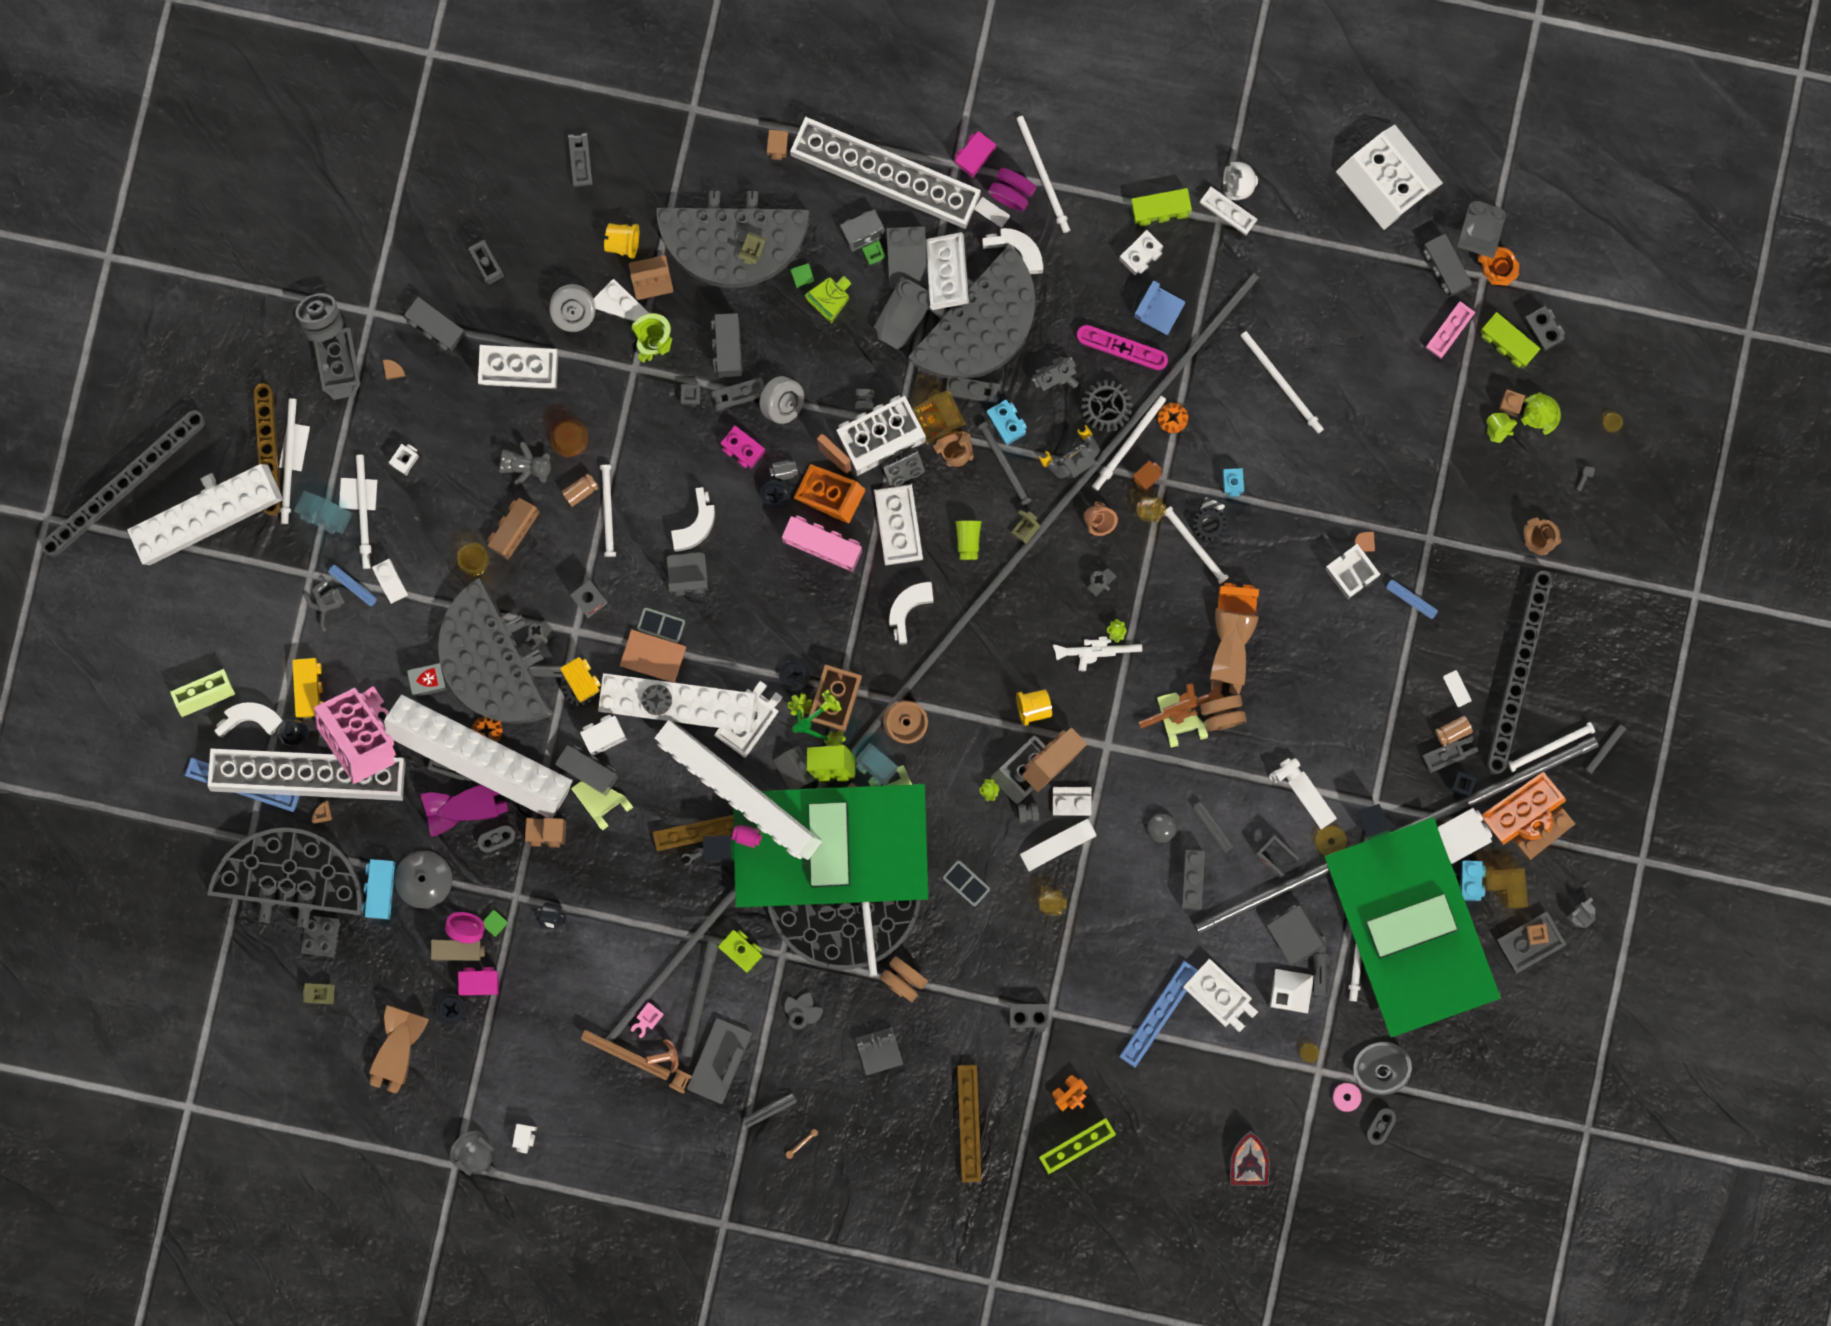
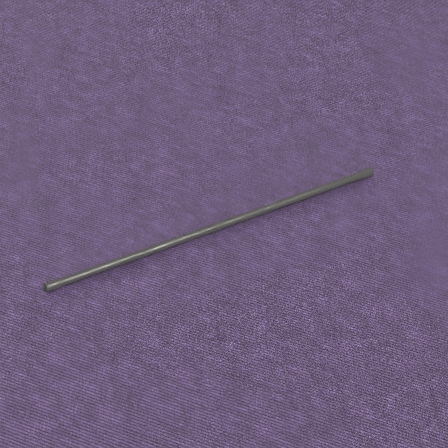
M1593 736L1564 752L1401 828L1432 817L1437 822L1573 757L1599 747L1597 740ZM1324 863L1216 915L1194 923L1199 934L1209 930L1225 920L1330 872L1328 865Z

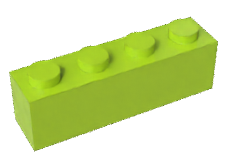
M1107 1118L1041 1155L1039 1159L1048 1174L1116 1134Z

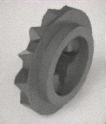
M658 684L649 686L643 692L641 698L643 708L652 715L666 713L672 705L670 691L665 686ZM656 691L659 698L665 699V701L658 702L657 708L655 702L649 701V699L655 697Z

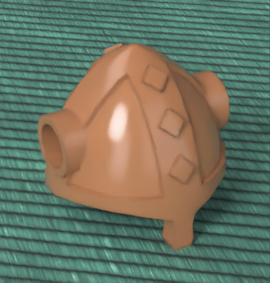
M1095 502L1094 506L1084 512L1087 531L1093 535H1106L1113 531L1117 525L1118 518L1116 513L1102 502Z

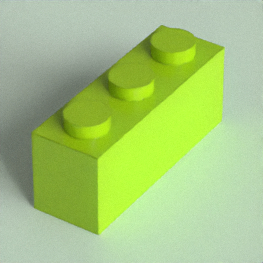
M1188 188L1131 199L1135 224H1140V226L1150 225L1151 221L1156 220L1159 223L1167 222L1172 217H1177V219L1187 218L1188 214L1192 212Z
M1497 312L1480 331L1481 337L1486 342H1492L1497 346L1496 350L1504 356H1509L1512 359V364L1518 368L1522 367L1524 369L1540 350L1536 344Z

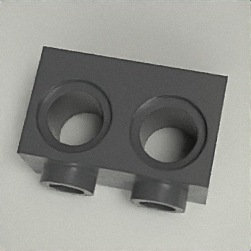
M1546 306L1526 316L1523 320L1542 352L1547 351L1565 339L1563 328L1560 325L1557 326L1552 310L1547 309ZM1536 317H1544L1545 324H1538ZM1552 332L1555 335V340H1548L1546 333Z
M1010 1004V1028H1014V1032H1026V1028H1033V1032H1044L1045 1028H1049V1004ZM1019 1012L1025 1015V1021L1021 1024L1016 1023L1014 1020L1015 1014ZM1040 1012L1044 1015L1043 1023L1038 1024L1034 1021L1033 1016L1035 1013Z

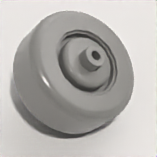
M569 284L560 287L555 291L550 300L549 310L551 319L556 326L565 331L576 332L585 329L590 325L595 316V301L592 294L580 285Z
M784 376L776 377L769 381L760 396L762 414L778 424H785L795 419L804 403V391L801 385Z

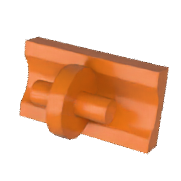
M1071 1075L1065 1081L1070 1087L1066 1093L1060 1088L1052 1093L1056 1105L1062 1111L1068 1106L1072 1110L1077 1105L1081 1109L1084 1107L1081 1101L1086 1097L1083 1092L1088 1087L1081 1079L1078 1080Z

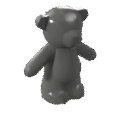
M525 442L520 443L524 456L503 449L499 473L522 472L514 481V484L517 486L530 474L539 477L542 483L546 482L547 476L551 471L550 454L545 453L543 456L533 458Z

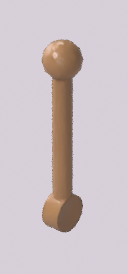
M816 1129L811 1130V1134L792 1151H788L786 1157L789 1159L793 1158L797 1150L812 1137L818 1135V1131Z

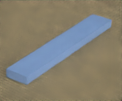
M191 758L185 776L208 784L209 763ZM237 793L291 812H295L300 797L298 795Z
M1185 961L1182 962L1119 1056L1121 1059L1136 1068L1187 992L1183 986L1198 971L1196 968Z

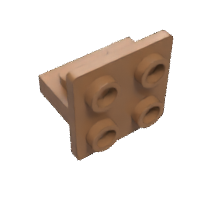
M665 255L629 263L630 275L637 300L673 293Z

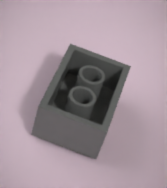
M738 313L715 315V320L711 321L713 335H716V339H712L714 354L717 353V358H713L715 372H718L719 377L742 376Z

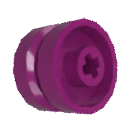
M1000 168L996 175L999 183H992L988 194L1005 206L1024 212L1029 204L1025 197H1032L1037 187L1023 176L1011 170Z

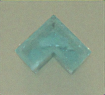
M306 491L303 492L294 512L300 514V519L319 527L322 524L325 526L324 530L331 534H334L335 531L343 534L352 516L351 512L329 500Z
M871 743L855 759L856 769L863 775L866 773L871 775L870 779L878 786L881 784L885 786L899 770L895 763Z

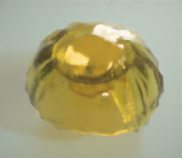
M468 543L457 552V564L468 575L482 574L490 563L489 553L484 545L480 543Z

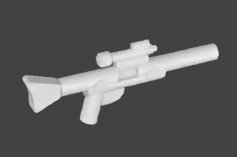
M1099 637V640H1084V645L1092 644V647L1064 648L1053 645V649L1056 653V660L1065 656L1079 655L1080 663L1078 670L1086 671L1087 664L1094 663L1097 657L1116 656V653L1142 652V644L1107 646V643H1110L1111 640L1107 639V637Z

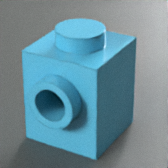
M1243 468L1223 469L1224 495L1240 497V494L1244 492Z

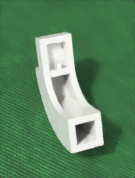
M1004 228L1000 231L1001 236L997 237V234L986 235V238H982L983 249L1007 247L1010 244L1021 256L1030 274L1043 273L1040 251L1033 240L1024 233Z
M703 487L696 488L699 507L696 521L688 528L671 531L675 552L697 546L708 536L713 527L715 507L714 505H706V503H710L709 494L704 492Z
M931 582L913 585L904 590L895 600L891 608L889 623L890 627H898V629H894L895 641L899 640V645L907 644L905 629L907 613L917 605L933 603Z
M241 703L232 706L224 712L228 719H222L216 725L217 729L214 731L222 738L239 723L255 721L269 735H272L278 730L284 720L276 712L264 705Z

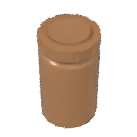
M587 473L585 477H581L561 492L571 507H573L599 488L592 476Z
M1465 716L1435 730L1439 743L1444 747L1473 733L1471 725Z

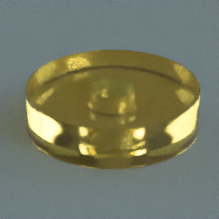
M1327 826L1318 832L1315 844L1318 851L1326 856L1345 849L1347 839L1345 833L1340 828ZM1329 838L1334 839L1335 843L1333 845L1328 844Z

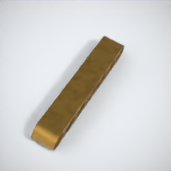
M261 383L254 389L259 464L273 465L271 473L280 491L274 393L267 384ZM268 389V395L261 398L259 396L260 391ZM269 408L270 413L265 417L261 416V410ZM264 427H271L270 434L262 435ZM265 446H272L271 453H263ZM281 501L276 503V508L273 511H268L267 508L263 509V511L269 516H276L280 513Z

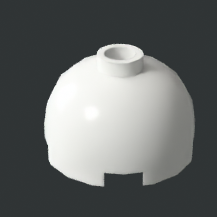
M1230 162L1231 165L1226 166L1223 177V184H1227L1228 192H1225V195L1230 200L1245 199L1253 193L1258 184V178L1251 166L1242 162Z

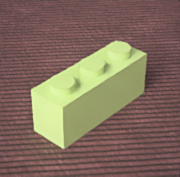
M224 669L170 692L176 708L182 717L235 695Z

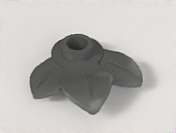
M810 993L801 995L797 1001L788 997L785 1002V1011L789 1015V1024L797 1030L803 1029L807 1024L816 1023L823 1013L822 1008L813 1007V999ZM797 1016H800L802 1018V1022L800 1024L795 1023V1018Z

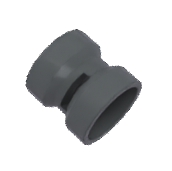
M857 389L855 393L857 397L855 410H873L874 403L872 398L874 397V390Z
M1037 802L1030 805L1018 804L1020 823H1024L1027 820L1039 821Z

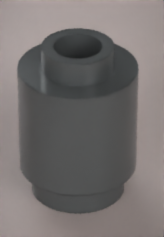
M788 459L772 463V468H769L771 479H776L777 481L791 479L798 475L795 460L790 461Z

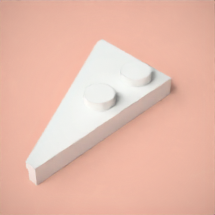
M614 279L594 298L595 309L630 321H636L639 317L650 314Z

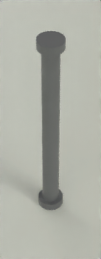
M988 422L982 423L977 428L984 434L1021 499V505L1029 504L1032 502V499L1028 498L989 430Z

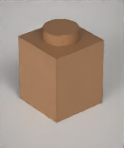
M769 130L767 156H771V159L782 160V157L786 158L789 137L787 131Z
M1506 390L1498 411L1517 417L1525 395Z

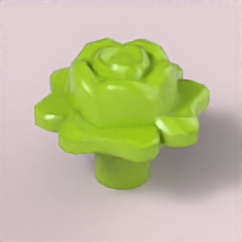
M1119 619L1110 622V626L1107 628V633L1110 634L1109 638L1111 640L1119 642L1124 639L1126 634L1125 623L1120 622Z
M985 779V784H982L979 792L985 797L986 801H995V797L998 796L999 787L994 779Z

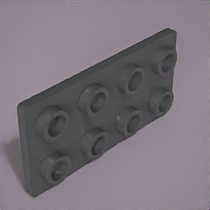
M717 1018L687 1089L722 1104L752 1033Z

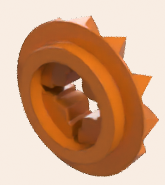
M1179 403L1166 404L1158 413V423L1164 431L1178 433L1188 423L1187 411ZM1169 413L1173 415L1179 413L1176 418L1178 424L1174 421L1167 423L1170 418Z
M485 716L478 718L472 725V730L487 737L485 733L479 732L485 729V723H487L488 728L495 729L489 732L488 738L498 742L502 736L501 723Z

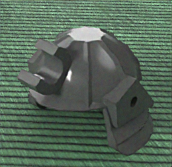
M470 1131L460 1136L454 1142L450 1151L451 1162L470 1176L472 1173L480 1174L486 1171L492 1176L496 1171L491 1165L493 1160L491 1152L494 1148L489 1144L487 1137L483 1133Z

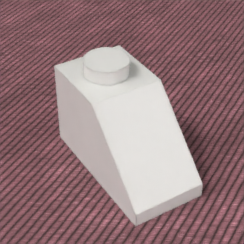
M390 559L372 567L391 604L408 596Z

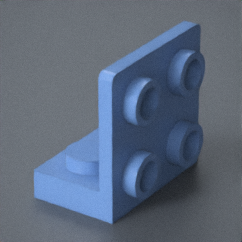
M1153 281L1135 312L1134 318L1168 335L1184 307L1185 301L1159 288L1160 284Z

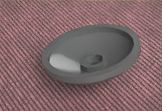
M416 851L406 856L400 862L396 869L394 880L399 896L407 904L416 908H431L440 904L448 896L453 878L450 866L440 855L431 851ZM421 875H424L426 878L424 882L419 881Z
M1379 1042L1367 1046L1358 1054L1353 1070L1357 1083L1365 1091L1376 1095H1389L1399 1091L1407 1084L1411 1077L1412 1064L1409 1055L1403 1048L1393 1043Z

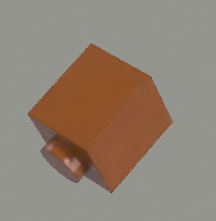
M1149 460L1132 476V479L1146 492L1162 477V469L1156 462L1152 464Z

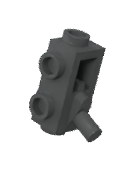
M1071 357L1055 359L1049 367L1046 368L1044 366L1036 370V374L1031 378L1033 386L1042 391L1049 389L1057 383L1062 385L1067 382L1073 388L1079 384L1072 377L1076 373L1074 369L1076 365Z

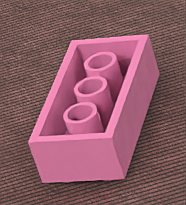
M800 516L790 518L782 536L784 543L846 570L854 571L862 553V547L858 541L850 538L848 541L842 539V535L835 531L828 533L824 530L823 526L816 523L812 526L806 522V519Z

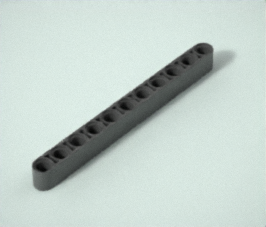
M195 410L188 412L42 542L41 548L43 552L51 557H56L198 433L205 426L204 416ZM194 416H199L200 422L196 425L191 424V419ZM182 428L185 429V435L180 438L177 437V431ZM170 441V449L163 450V443ZM151 454H156V461L149 463L148 457ZM139 466L142 467V473L137 476L134 475V469ZM127 479L128 485L125 488H120V481ZM108 492H113V499L106 501L105 495ZM96 504L99 505V511L92 514L91 507ZM84 517V524L78 527L76 525L77 519ZM65 530L70 531V536L67 539L62 538V533ZM50 543H55V550L52 552H48V545Z
M1547 571L1538 572L1532 581L1487 761V769L1492 774L1503 772L1507 765L1552 584V576ZM1538 576H1545L1547 584L1541 585L1538 582ZM1534 594L1542 596V603H1536L1533 600ZM1529 613H1536L1538 620L1532 622L1529 619ZM1531 631L1533 633V640L1525 639L1524 632ZM1521 649L1528 651L1529 657L1527 659L1520 657L1519 652ZM1516 668H1522L1524 670L1523 677H1517L1515 675ZM1512 686L1519 688L1520 693L1518 696L1511 694L1510 688ZM1507 705L1514 706V714L1510 715L1506 712ZM1503 723H1507L1510 726L1509 733H1504L1501 730ZM1497 742L1505 744L1506 749L1504 752L1497 750ZM1494 760H1497L1501 763L1500 770H1494L1492 768V762Z

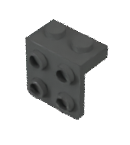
M704 553L679 554L667 557L670 594L684 596L686 592L703 594L704 591L708 590Z

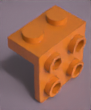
M1224 583V586L1219 588L1218 609L1242 614H1256L1259 589H1255L1253 585H1243V588L1236 587V584Z

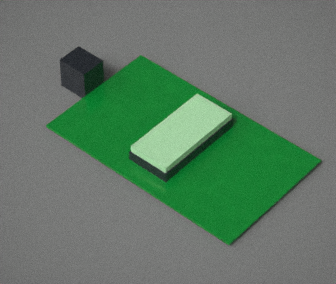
M925 784L761 791L822 841L809 860L803 857L800 860L786 851L787 848L779 845L772 839L773 835L766 834L762 830L759 833L762 834L761 842L755 848L736 843L735 840H732L731 835L703 836V860L707 863L735 862L736 908L928 900ZM733 807L734 829L736 825L741 826L742 824L759 829L757 827L759 823L751 822L743 816L745 812L736 810Z
M1380 804L1358 811L1368 841L1324 857L1390 1037L1398 1036L1501 999L1434 817L1390 832Z

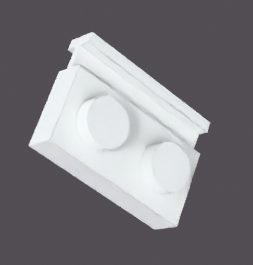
M1053 787V815L1091 816V787Z

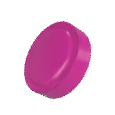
M467 912L451 914L447 918L445 925L447 935L461 943L478 942L483 937L485 925L479 917Z

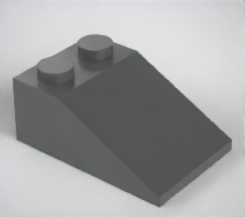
M925 227L887 228L889 288L894 289L900 277L906 278L921 287H927Z
M1036 735L1029 739L991 776L995 783L1016 805L1034 789L1022 775L1026 771L1024 767L1045 747Z

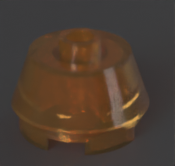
M564 419L553 427L550 434V442L553 449L560 455L567 457L576 456L587 446L588 432L581 422L574 419Z

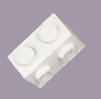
M1146 230L1120 256L1119 260L1134 275L1142 274L1149 267L1147 264L1152 259L1156 261L1162 255L1161 250L1163 246Z

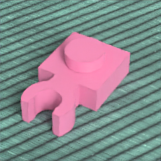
M374 686L363 693L368 708L372 707L377 721H381L379 718L380 712H384L386 716L389 714L388 710L381 707L385 702Z
M648 1002L637 1016L640 1023L633 1025L631 1031L633 1032L637 1027H640L642 1033L639 1037H644L647 1026L653 1029L664 1014Z

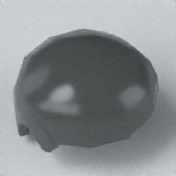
M1160 813L1149 821L1147 832L1155 842L1166 843L1176 835L1178 825L1174 817L1169 814Z

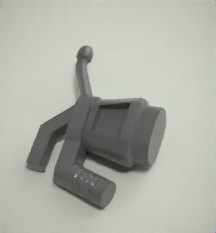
M325 579L312 589L318 605L313 604L309 594L304 595L310 608L322 612L320 626L323 632L326 631L324 626L325 613L339 608L342 604L346 603L339 587L330 589L323 596L320 595V592L329 585Z

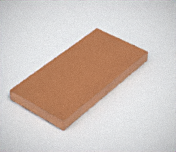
M821 434L817 438L819 450L847 476L851 471L850 459L824 434Z

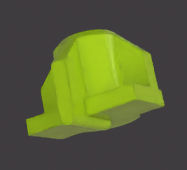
M1494 413L1486 421L1488 425L1487 434L1492 442L1501 443L1507 435L1514 434L1512 429L1517 422L1510 419L1507 413Z

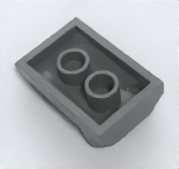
M1474 201L1469 204L1457 247L1494 259L1506 219L1505 211L1481 201Z
M900 277L874 325L878 333V339L897 350L907 346L930 306L929 291L906 278Z
M351 328L341 329L331 339L314 342L322 391L329 394L333 400L356 396L357 389L361 384Z

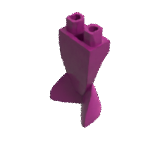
M483 785L468 789L454 797L440 793L420 794L427 814L431 837L444 833L459 821L492 819L500 817L499 814L509 811L506 800L496 803L495 796L500 794Z

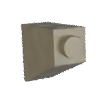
M431 940V960L481 961V957H485V945H482L481 941L461 943L454 940Z

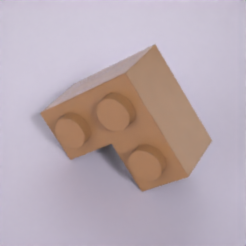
M526 819L525 841L530 842L529 846L541 847V843H547L549 847L560 848V844H565L566 821L564 819Z

